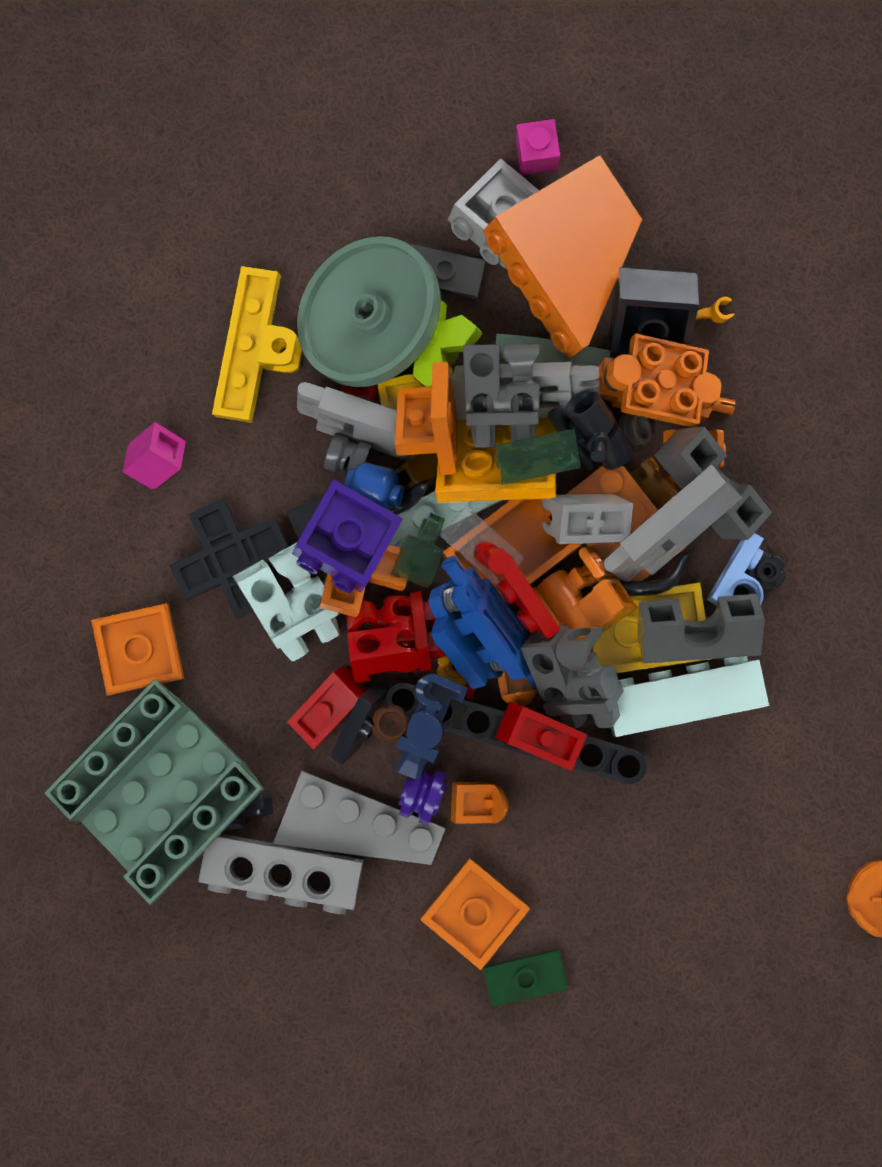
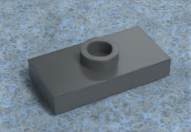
M412 244V247L433 268L441 292L478 299L486 264L485 260Z

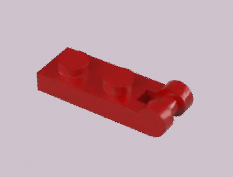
M490 541L478 543L474 549L475 560L495 573L500 581L496 585L498 591L508 603L512 604L515 602L521 611L517 614V618L526 630L531 634L537 631L547 639L561 630L511 556Z

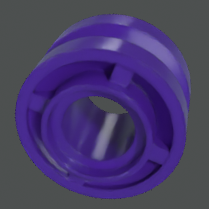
M425 766L419 780L407 777L398 805L402 806L399 815L409 818L416 812L418 813L419 822L429 825L431 817H436L446 787V783L443 782L446 773L436 770L429 776Z

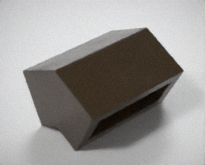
M437 453L407 455L399 461L398 468L395 471L398 475V485L404 486L403 496L410 492L414 486L420 483H427L436 476Z

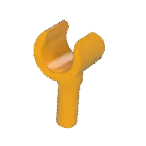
M721 297L710 307L698 310L696 320L711 319L715 323L728 321L734 314L723 315L719 311L718 306L728 305L732 302V299Z

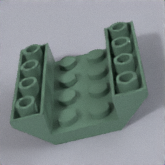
M154 679L45 792V795L70 821L82 822L128 871L123 876L149 905H153L264 788L246 763L191 708Z

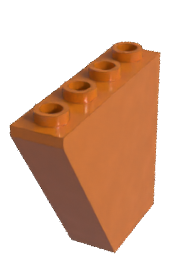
M599 155L495 216L482 231L486 237L488 247L499 256L508 270L510 280L515 286L520 288L529 302L531 312L537 319L542 321L551 335L554 347L563 353L567 361L589 345L618 278L619 267L622 268L642 218Z

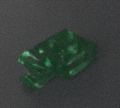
M430 513L428 519L424 518L422 520L417 537L408 534L404 538L392 573L425 588L432 584L444 551L434 546L435 540L443 527L444 518Z

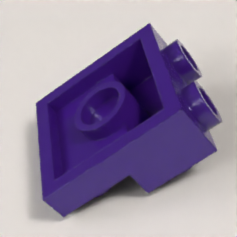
M333 479L292 554L298 557L297 565L307 572L317 574L321 570L332 576L331 583L338 589L350 594L353 593L354 589L362 592L403 518Z

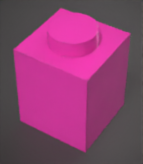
M555 119L517 124L515 145L520 175L557 171L560 151Z

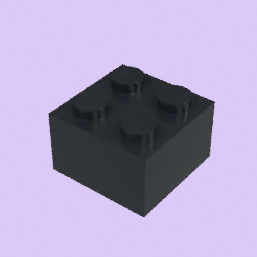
M619 267L610 320V357L616 358L623 354L628 355L630 339L635 333L690 346L699 307L697 273Z

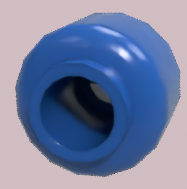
M367 462L360 464L356 470L351 469L344 483V486L389 511L392 508H399L404 494V486L398 485L399 480L396 471Z

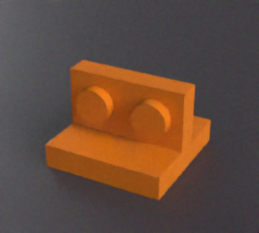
M449 362L433 363L431 387L398 389L395 449L397 456L437 453L440 474H456L458 419Z

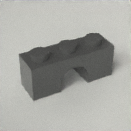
M705 427L677 429L654 455L681 489L685 488L712 465L741 495L742 499L711 525L721 539L749 540L772 513L750 484H738L720 471L718 466L727 457V454Z
M757 594L719 596L717 598V608L713 615L698 622L683 619L678 599L639 602L638 641L643 664L761 655L765 618Z

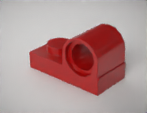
M344 665L332 672L287 722L314 750L326 740L343 720L350 716L358 697L369 688L364 683L355 684L352 670L347 665Z
M510 701L494 738L572 771L587 734Z

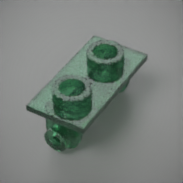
M574 428L496 445L497 453H494L495 465L497 469L500 468L502 484L580 468Z

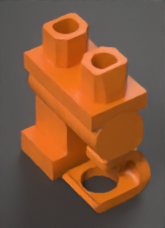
M583 547L579 550V556L585 564L582 568L575 567L570 573H567L565 570H559L545 578L533 590L558 626L568 625L569 629L602 627L603 633L638 607L620 581L613 579L614 575L604 568V560L594 547ZM599 582L593 587V591L583 598L581 589ZM587 635L579 636V637H577V638H575V639H573V640L582 639V638L586 637Z

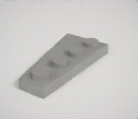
M301 771L273 844L432 865L446 827L431 821L429 825L419 822V817L413 814L409 818L400 816L401 809Z

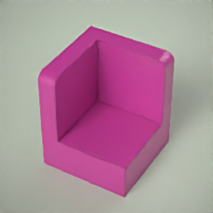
M154 422L129 443L122 472L148 488L156 489L181 469L186 441Z

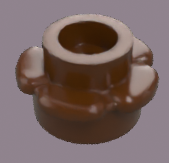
M389 705L388 708L382 707L375 712L372 730L380 741L386 740L389 744H396L401 735L407 732L410 718L404 714L405 711L402 707ZM388 721H394L395 726L389 728L387 726Z

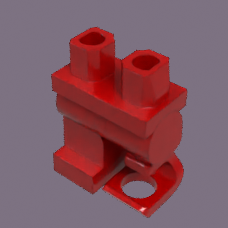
M421 591L410 593V597L405 595L386 597L383 600V607L381 609H377L376 605L372 602L362 600L357 617L346 615L350 664L355 684L369 682L370 675L391 671L411 672L420 668V672L432 670L430 659L446 657L442 649L435 644L430 635L431 632H427L426 628H433L436 618L430 610L429 602H423ZM364 622H369L372 626L370 630L359 631V627Z

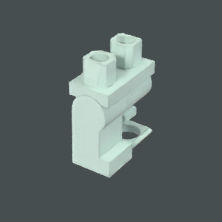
M297 543L268 558L276 571L287 577L292 583L293 588L288 593L284 594L269 565L264 560L232 576L277 649L281 648L291 661H295L309 652L301 636L310 630H315L322 643L329 642L341 634L335 616L339 615L338 612L319 608L324 587L322 581L318 576L310 577V573L296 563L298 557L294 556L292 552Z

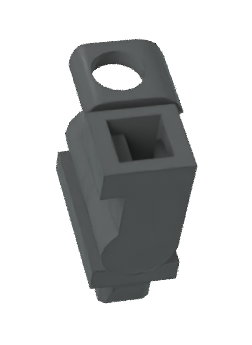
M499 344L463 345L466 426H471L474 447H496V425H511V447L533 446L535 425L539 424L540 383L533 381L532 366L541 353L540 344L504 345V356L512 368V382H509V384H501V346Z
M568 625L558 626L561 630L549 639L534 631L522 645L521 650L538 692L546 702L543 705L546 715H558L562 724L574 729L583 726L587 720L586 714H592L598 728H611L620 717L617 701L624 690L621 682H618L615 668L612 665H599L597 663V653L591 652L593 645L602 635L603 628L569 629ZM587 635L586 637H584V638H582V639L573 640V639H575V638H577V637H579V636Z

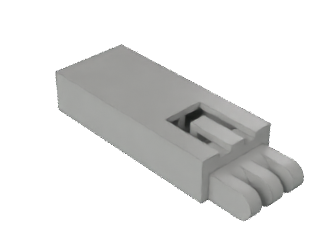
M571 362L533 363L532 378L534 382L540 383V386H558V391H549L548 387H543V391H540L539 418H547L548 413L554 408H560L563 414L568 417L565 408L573 396L588 389L600 391V382L597 380L599 368L597 366H572ZM501 364V384H509V382H512L511 365ZM464 365L455 366L452 383L457 419L466 420Z
M307 382L299 384L297 410L301 414L317 419L316 430L332 436L335 433L345 435L349 441L354 443L363 441L372 444L373 450L400 459L407 456H397L395 430L397 410L329 387L325 389Z
M710 465L620 543L621 546L605 559L604 568L625 582L631 580L642 569L647 570L653 575L742 499L741 495L718 470Z

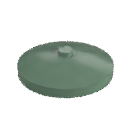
M391 237L364 238L336 251L314 273L299 305L297 318L298 338L302 351L310 364L330 380L352 387L376 385L397 376L407 369L429 343L439 318L440 287L433 268L412 246Z

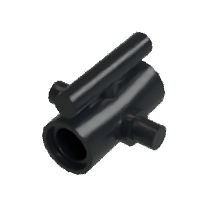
M592 389L584 390L569 400L565 411L572 423L568 421L560 408H554L548 413V420L585 472L592 471L597 466V462H600L605 469H617L625 465L633 456L634 447L618 422L615 421L612 411L609 409V402L602 399L597 391Z

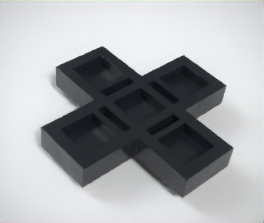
M223 498L188 514L204 549L169 566L186 601L221 586L235 618L240 619L254 611L232 576L261 560L269 564L268 558L289 546L275 517L240 532L227 502Z

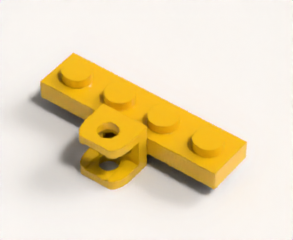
M241 266L212 411L215 417L252 423L263 368L281 373H294L300 369L303 351L299 338L288 328L272 325L281 275L277 271Z

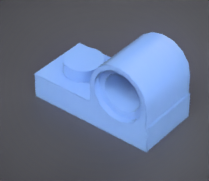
M754 533L749 540H740L708 595L707 601L717 606V598L719 596H733L734 589L737 586H743L750 594H757L760 605L762 604L764 594L760 583L744 572L747 568L752 571L759 562L764 552L759 549V546L764 538Z

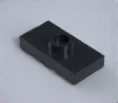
M376 683L358 697L331 753L332 759L343 765L359 750L362 742L368 741L372 736L373 716L380 708L388 692L387 689Z

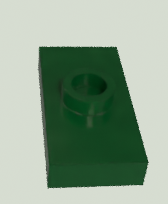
M559 949L483 967L492 1007L568 989Z

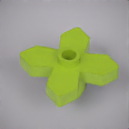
M442 300L434 333L423 352L414 361L413 377L426 387L432 386L433 363L449 362V367L452 366L458 359L459 352H463V345H474L482 335V331L463 315L446 320L447 304Z

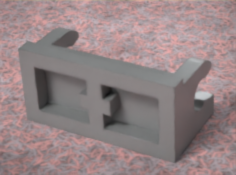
M614 494L556 495V498L543 499L542 506L551 512L552 523H543L542 526L547 534L556 538V543L622 542L630 535L633 503Z

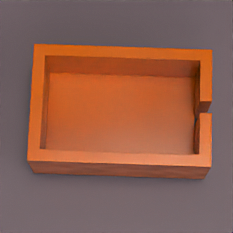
M543 499L510 500L443 551V557L447 559L448 557L456 556L464 570L473 567L482 579L488 578L498 591L496 585L500 581L495 573L478 563L474 558L475 546L481 541H490L497 547L505 550L530 585L581 547L583 543L558 544L555 537L544 531L542 524L552 523L549 518L552 514L542 506Z

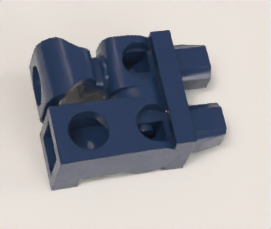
M434 673L424 676L417 682L416 697L419 703L409 721L407 735H401L396 748L404 750L396 768L397 772L419 780L427 760L432 763L436 761L440 748L435 746L443 738L444 727L442 722L452 699L462 703L468 687Z

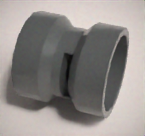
M335 433L327 451L324 469L332 472L341 470L347 473L351 469L356 470L360 464L369 462L373 445L363 441L354 443L349 441L347 436Z

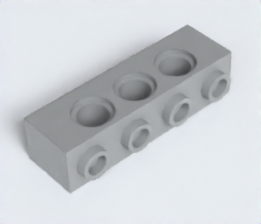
M220 834L204 851L198 882L208 884L207 890L217 893L229 894L231 893V888L247 891L246 897L267 901L270 895L284 897V903L290 906L307 907L308 902L323 904V911L334 914H346L347 909L354 910L356 906L364 859ZM244 857L252 863L253 872L250 877H241L236 874L234 870L236 858ZM283 864L290 869L292 878L289 883L279 884L273 879L272 868L274 865ZM322 871L329 876L330 887L327 890L317 891L311 886L310 875L313 872Z

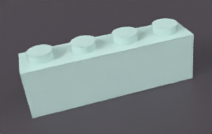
M747 656L730 657L724 659L725 666L710 669L709 662L686 666L687 674L672 677L671 670L648 674L649 682L634 684L633 677L618 680V682H621L624 692L617 701L620 717L614 726L610 728L612 736L618 737L769 706L760 660L748 661Z

